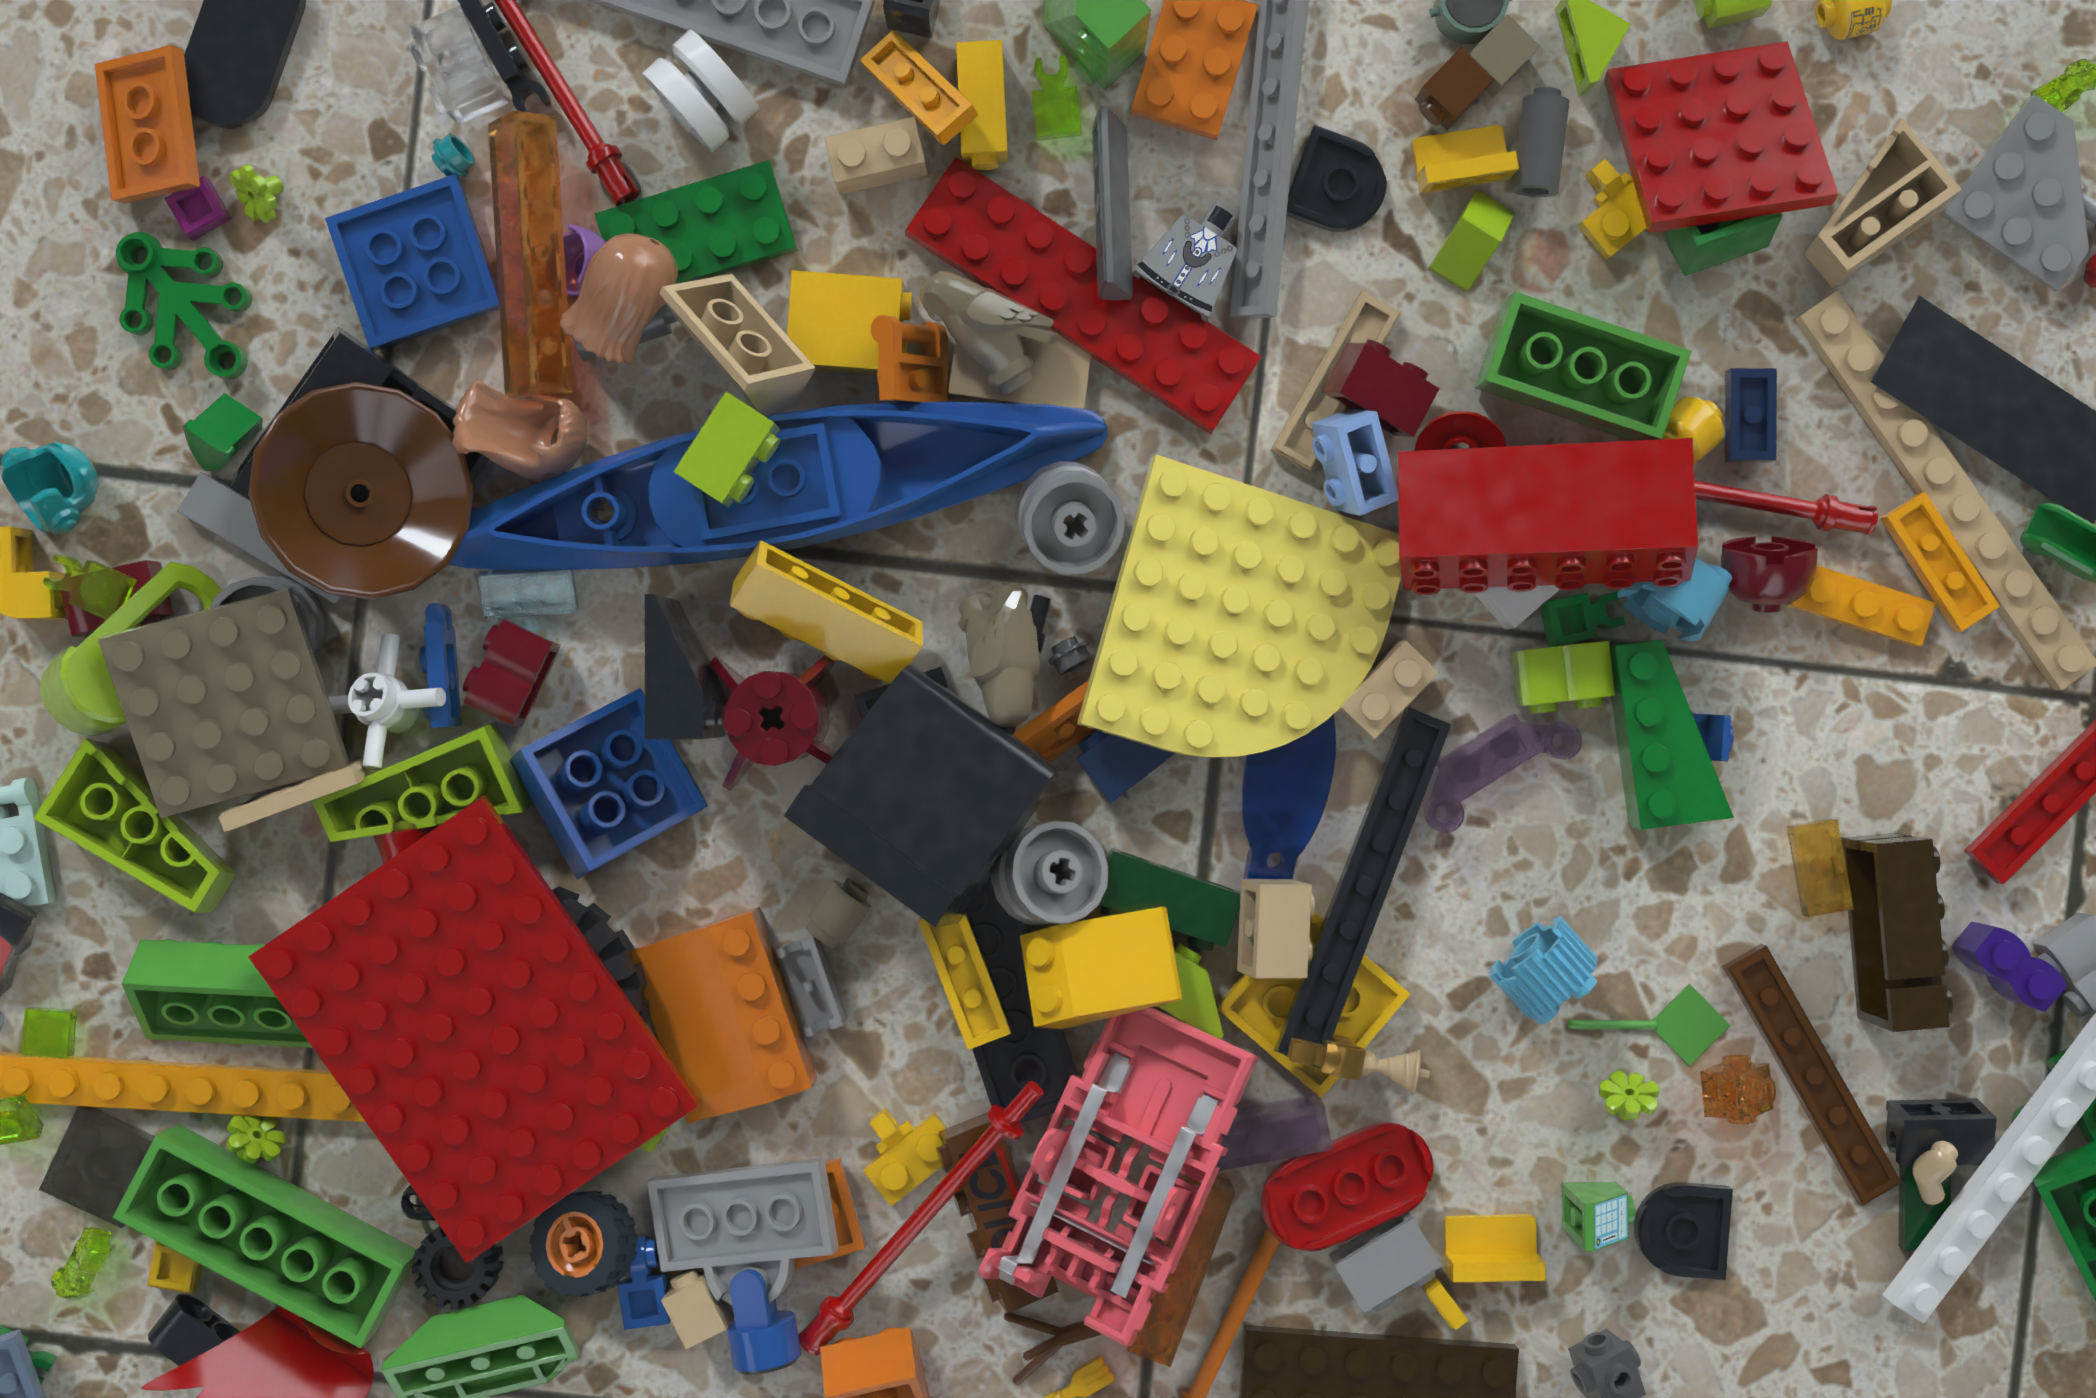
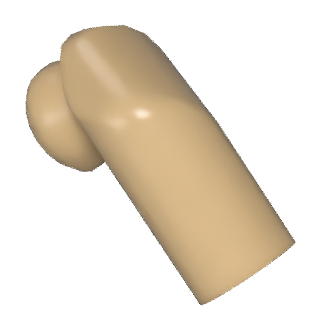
M1937 1141L1933 1143L1931 1150L1923 1153L1914 1162L1912 1173L1920 1196L1927 1204L1935 1205L1944 1199L1945 1193L1941 1183L1953 1173L1957 1166L1955 1160L1958 1157V1151L1949 1142Z

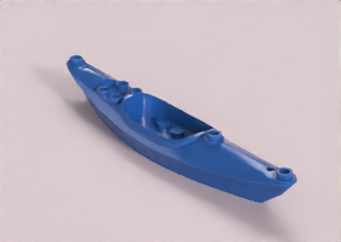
M896 402L831 406L774 413L765 417L773 421L780 428L776 435L780 438V443L766 463L761 460L758 462L750 474L754 478V483L740 503L733 500L731 505L727 507L673 472L701 429L599 459L553 478L546 479L472 511L469 530L466 532L463 541L448 565L487 570L619 569L694 564L749 557L759 540L782 551L806 547L914 519L1024 482L1041 467L1057 461L1074 462L1100 449L1107 439L1108 428L1105 420L1095 411L1046 404ZM605 503L614 508V516L611 517L608 523L598 519V512L605 511Z

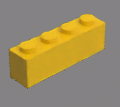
M759 540L733 581L730 606L737 609L744 617L751 620H760L778 629L785 637L791 640H801L819 649L826 657L832 660H841L860 669L864 675L873 680H882L891 684L896 676L906 666L911 664L923 647L922 621L762 540Z

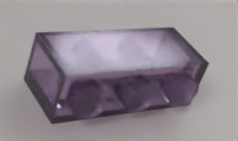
M1312 1094L1239 1108L1228 1135L1223 1134L1222 1136L1224 1138L1221 1145L1229 1149L1225 1157H1220L1217 1166L1220 1167L1219 1171L1332 1150L1324 1103L1318 1095Z

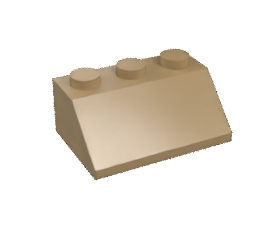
M733 274L662 286L659 294L678 322L757 412L766 416L796 407L816 367Z

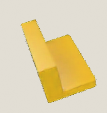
M1501 125L1417 137L1412 142L1419 194L1506 181L1519 169L1516 151L1507 152L1504 131Z
M1532 1214L1454 1215L1444 1218L1445 1271L1453 1282L1546 1281L1545 1261L1537 1253L1536 1218Z

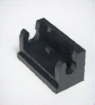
M1977 1098L1886 1101V1110L1888 1111L1886 1143L1887 1147H1896V1162L1900 1167L1913 1166L1917 1158L1931 1150V1146L1937 1141L1949 1142L1957 1149L1958 1157L1955 1160L1957 1165H1981L1994 1148L1997 1117Z

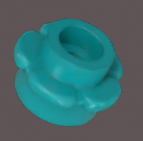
M448 134L442 140L436 138L433 141L434 153L431 157L438 169L446 176L456 174L459 177H466L468 175L467 169L475 163L474 156L469 148L453 134Z

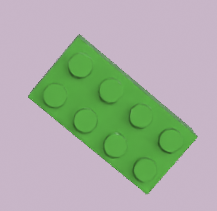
M1514 292L1502 303L1474 388L1630 441L1663 439L1692 351Z

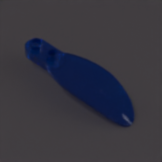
M1334 714L1324 723L1292 742L1261 753L1246 755L1242 779V820L1250 848L1247 854L1243 879H1293L1296 860L1308 845L1320 822L1331 788L1336 759ZM1280 853L1281 859L1279 864L1274 867H1268L1267 859L1269 855Z

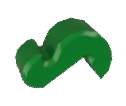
M2045 502L2038 504L2019 539L2023 548L2034 555L2050 557L2069 573L2096 583V525L2063 506Z

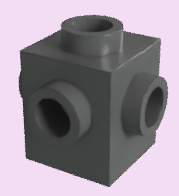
M1606 1328L1600 1332L1587 1335L1583 1341L1568 1348L1574 1366L1570 1369L1571 1377L1576 1387L1586 1398H1640L1646 1395L1638 1367L1641 1366V1360L1636 1349L1628 1340L1622 1341Z

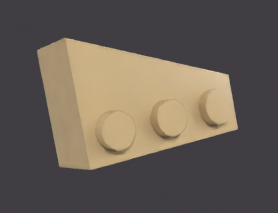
M1901 119L1804 254L1833 289L1943 211L1962 189L1908 124Z

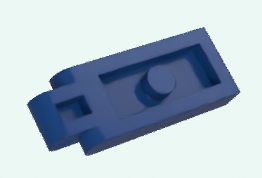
M431 603L425 610V646L420 648L419 661L422 672L427 673L428 689L442 688L446 693V702L443 706L423 708L426 719H430L431 728L462 726L455 628L452 625L451 610L445 604Z

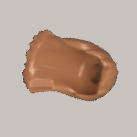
M621 234L608 240L590 260L584 274L578 299L561 316L560 325L563 328L564 334L573 337L574 341L582 343L585 351L592 352L598 358L606 359L607 362L632 364L636 360L637 347L644 329L657 311L665 305V301L659 294L662 286L676 284L678 267L672 252L658 240L639 234Z
M474 380L470 388L465 391L464 396L459 400V405L455 410L456 415L452 422L455 426L452 446L459 454L478 452L501 467L524 478L546 480L565 473L577 462L587 441V421L580 408L569 399L535 394L532 398L538 402L523 401L502 394L482 380Z

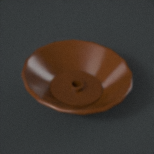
M351 382L312 390L275 416L254 450L248 496L260 537L288 572L327 594L375 600L415 590L450 563L470 527L474 484L464 453L459 454L452 446L453 433L437 412L399 389ZM353 486L364 488L367 494L364 502L359 503L352 499L350 491Z

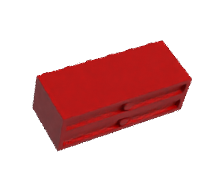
M1693 438L1398 452L1399 560L1404 590H1412L1413 593L1419 595H1432L1440 592V589L1459 588L1464 593H1481L1488 590V587H1507L1511 591L1526 592L1535 589L1536 586L1556 585V588L1561 590H1576L1584 587L1585 584L1604 583L1608 588L1621 589L1632 586L1634 582H1653L1654 585L1659 587H1673L1682 584L1683 581H1691L1698 550Z

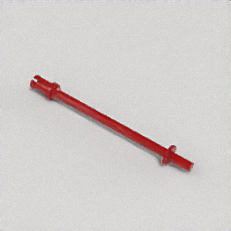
M494 0L588 150L586 166L592 174L598 175L612 197L615 206L632 202L640 195L641 190L636 186L621 162L622 153L616 145L604 143L516 0Z
M1695 481L1697 500L1811 519L1816 528L1821 531L1829 532L1832 528L1871 535L1878 521L1876 506L1842 502L1834 495L1825 494L1817 501H1810Z
M1029 1081L1006 1108L992 1105L988 1109L987 1115L991 1125L845 1291L840 1296L826 1297L820 1304V1312L798 1334L800 1345L806 1352L818 1356L821 1354L820 1347L826 1346L840 1330H847L854 1321L853 1308L1005 1137L1012 1140H1019L1022 1137L1024 1130L1019 1121L1043 1095V1090L1038 1084Z

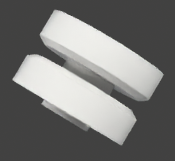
M689 29L672 45L674 56L687 72L685 75L669 60L662 58L656 59L641 74L660 97V103L687 133L691 132L703 146L713 153L729 138L728 127L715 111L717 107L731 121L744 124L760 108L750 92L726 63L698 34Z

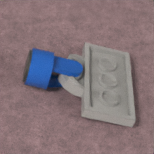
M825 1158L657 1176L648 1180L647 1185L661 1272L704 1268L707 1287L717 1302L722 1299L733 1306L735 1321L731 1322L727 1328L733 1369L741 1374L756 1375L781 1370L794 1364L797 1358L801 1356L796 1316L792 1311L777 1310L776 1298L789 1287L795 1273L796 1258L833 1255L839 1250Z

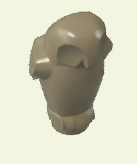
M939 271L931 276L920 288V299L928 316L932 320L944 322L949 333L960 347L988 372V385L991 388L998 387L1002 396L1015 391L1034 377L1029 369V366L1034 361L1024 350L1021 336L1055 345L1058 333L1049 331L1054 322L1053 319L990 288H984L958 274Z
M1002 583V586H996L993 589L992 595L987 592L972 594L964 599L959 606L961 617L958 625L966 633L971 675L982 690L983 700L990 721L1002 728L1021 725L1028 719L1033 703V682L1037 680L1040 671L1036 626L1033 624L1031 611L1027 609L1028 592L1022 588V585Z

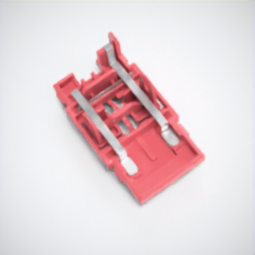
M1153 1008L1108 1018L1098 1042L1093 1043L1083 1065L1085 1071L1082 1078L1071 1075L1048 1128L1035 1150L1030 1168L1009 1212V1216L1017 1220L1013 1231L1008 1232L1002 1248L988 1249L977 1275L984 1279H1002L1038 1298L1043 1297L1053 1276L1097 1299L1090 1315H1086L1084 1325L1126 1347L1132 1346L1138 1334L1137 1330L1142 1331L1153 1306L1150 1299L1154 1297L1156 1291L1159 1293L1166 1292L1169 1285L1165 1283L1168 1275L1174 1274L1220 1169L1217 1166L1221 1156H1226L1229 1149L1221 1145L1224 1138L1222 1136L1229 1133L1239 1110L1235 1106L1239 1104L1259 1057ZM1066 1117L1075 1121L1074 1126L1066 1125L1064 1126L1063 1130H1061V1126ZM1090 1129L1118 1143L1122 1142L1125 1134L1135 1138L1132 1146L1124 1155L1117 1174L1113 1173L1121 1155V1148L1089 1133ZM1145 1143L1152 1147L1148 1157L1164 1164V1167L1147 1165L1137 1185L1127 1180L1132 1162ZM1179 1173H1182L1198 1182H1201V1185L1197 1186L1179 1177L1178 1175ZM1038 1178L1049 1183L1048 1186L1037 1181ZM1106 1186L1111 1187L1109 1194L1103 1202L1097 1224L1087 1219L1092 1208L1063 1194V1191L1079 1199L1099 1201ZM1120 1193L1130 1195L1132 1199L1122 1220L1137 1227V1229L1134 1230L1122 1223L1118 1224L1115 1233L1106 1229L1111 1218L1113 1205ZM1152 1235L1163 1241L1175 1242L1173 1249L1152 1239Z

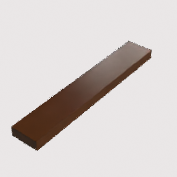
M1760 944L1723 965V969L1856 1202L1865 1205L1900 1185L1902 1182L1767 945Z

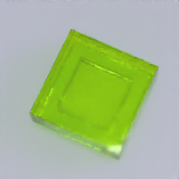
M44 1007L24 1009L21 1055L63 1058L73 1056L75 1052L77 1010Z

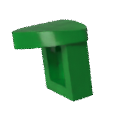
M224 393L194 421L192 419L187 421L183 425V430L189 449L200 467L205 471H215L230 462L236 452L262 429L263 418Z

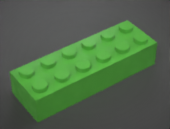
M180 1124L155 1136L112 1217L359 1348L379 1331L416 1258H413L417 1250L414 1247L262 1167L242 1160L237 1154Z

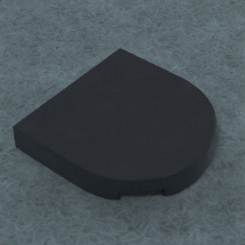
M1314 125L1289 190L1286 216L1331 232H1347L1366 224L1380 208L1387 188L1386 176L1374 151L1360 141Z
M1687 1182L1668 1183L1654 1189L1643 1199L1635 1215L1634 1235L1642 1254L1655 1267L1673 1276L1726 1280L1733 1189L1725 1185Z

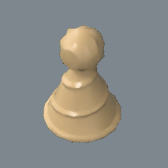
M1419 1049L1416 1052L1404 1053L1403 1055L1386 1057L1378 1060L1374 1052L1367 1050L1362 1075L1370 1076L1376 1071L1391 1079L1392 1082L1405 1088L1411 1095H1414L1418 1077L1429 1079L1430 1070L1420 1068L1421 1050Z

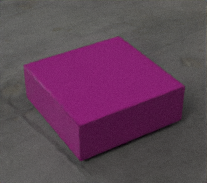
M206 176L199 178L200 187L175 192L164 198L184 234L192 241L233 219L211 180Z

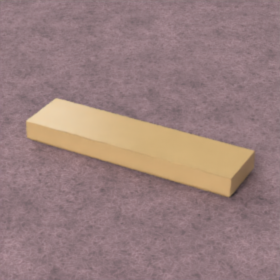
M1363 290L1360 292L1270 451L1308 473L1313 470L1318 459L1312 446V440L1315 436L1311 423L1347 410L1346 406L1322 393L1347 343H1366L1367 339L1384 345L1402 314L1400 311Z

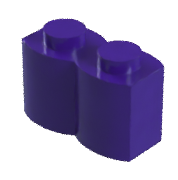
M1971 921L1951 945L1957 958L1967 968L1986 975L1993 989L2011 1002L2046 1012L2067 987L2061 974L2052 965L2039 958L2031 957L2023 941L2006 929Z

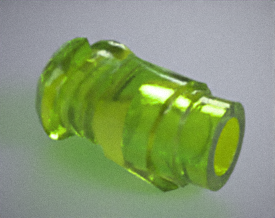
M2087 59L2075 61L2065 68L2064 74L2056 76L2030 92V96L2035 94L2063 113L2081 99V93L2096 88V63L2090 62Z
M96 1227L83 1228L82 1235L77 1240L64 1267L58 1268L52 1275L51 1285L56 1290L58 1297L77 1300L85 1298L94 1292L91 1288V1283L94 1281L96 1273L102 1269L112 1251L110 1247L112 1233L110 1231Z

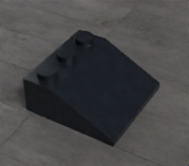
M644 594L645 739H709L725 737L723 717L728 700H725L724 689L680 602L655 594Z

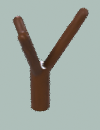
M1006 1312L1004 1314L1006 1321L1054 1336L1023 1353L1024 1360H1033L1013 1377V1383L1015 1385L1022 1383L1063 1346L1099 1336L1101 1333L1084 1325V1320L1058 1327L1026 1316Z

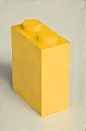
M791 270L787 336L816 367L814 372L877 376L879 369L878 342L871 335V324L879 315L894 316L899 322L911 320L913 294L912 292H905L902 278ZM902 341V353L909 354V342Z

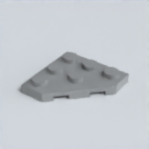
M2034 94L2030 96L1960 186L1962 190L1939 214L2055 292L2059 291L2089 253V243L2074 120Z

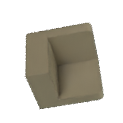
M1507 14L1469 54L1494 78L1493 83L1487 90L1494 97L1533 57L1540 45Z

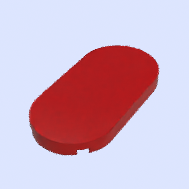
M1376 1122L1292 1157L1278 1165L1269 1175L1264 1185L1261 1209L1266 1226L1282 1244L1293 1249L1315 1252L1329 1248L1408 1213L1423 1201L1427 1194L1425 1191L1428 1183L1432 1181L1434 1166L1431 1152L1424 1139L1406 1126L1392 1122Z

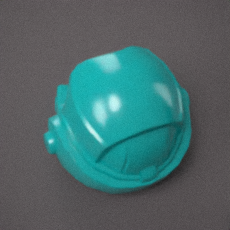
M57 441L31 450L28 447L11 448L1 460L0 474L8 491L31 522L43 533L52 532L59 535L65 531L72 530L80 521L81 512L87 509L95 500L99 487L96 468L81 450L71 444L59 443Z

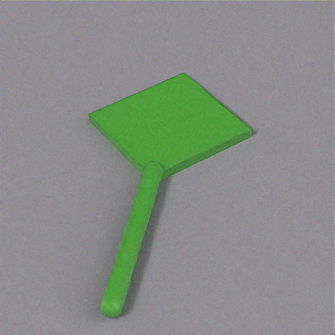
M1690 984L1653 1020H1570L1567 1024L1570 1029L1654 1030L1689 1066L1731 1026Z

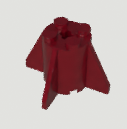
M824 655L802 675L763 671L745 679L718 656L712 659L710 662L711 666L732 691L726 703L723 726L730 742L738 750L737 756L722 784L723 787L728 791L733 790L754 762L777 766L812 755L828 764L836 752L823 742L829 731L830 712L826 696L817 685L837 660H832ZM780 707L784 710L780 716L781 720L785 722L783 727L775 726L772 721L773 711Z

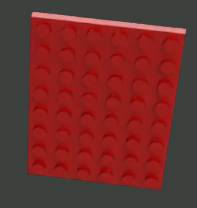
M486 795L464 808L248 956L466 1263L686 1116L701 1103Z

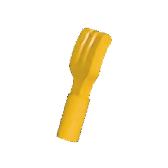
M1099 1355L1072 1372L1070 1383L1060 1390H1054L1043 1398H1086L1113 1383L1115 1377L1109 1372V1367L1105 1365L1104 1359Z

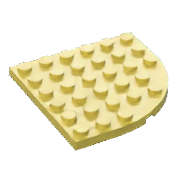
M1156 454L1150 461L1077 724L1161 750L1187 756L1208 758L1238 757L1261 753L1283 746L1306 735L1340 709L1344 701L1362 683L1381 649L1402 577L1399 560V534Z

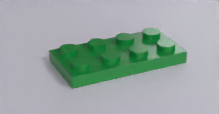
M770 160L594 213L601 237L606 242L614 236L632 233L650 237L663 243L672 252L678 267L676 284L711 278L798 251Z

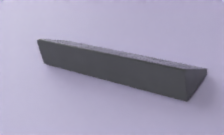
M1100 106L1092 126L1098 296H1100V299L1129 300L1133 297L1127 130L1125 125L1108 107Z

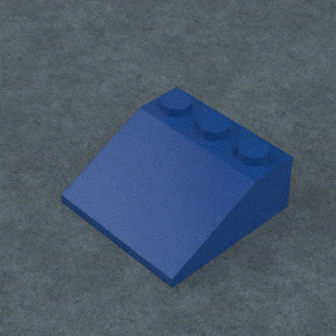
M641 688L521 748L509 760L577 880L708 807L670 739H645V695Z

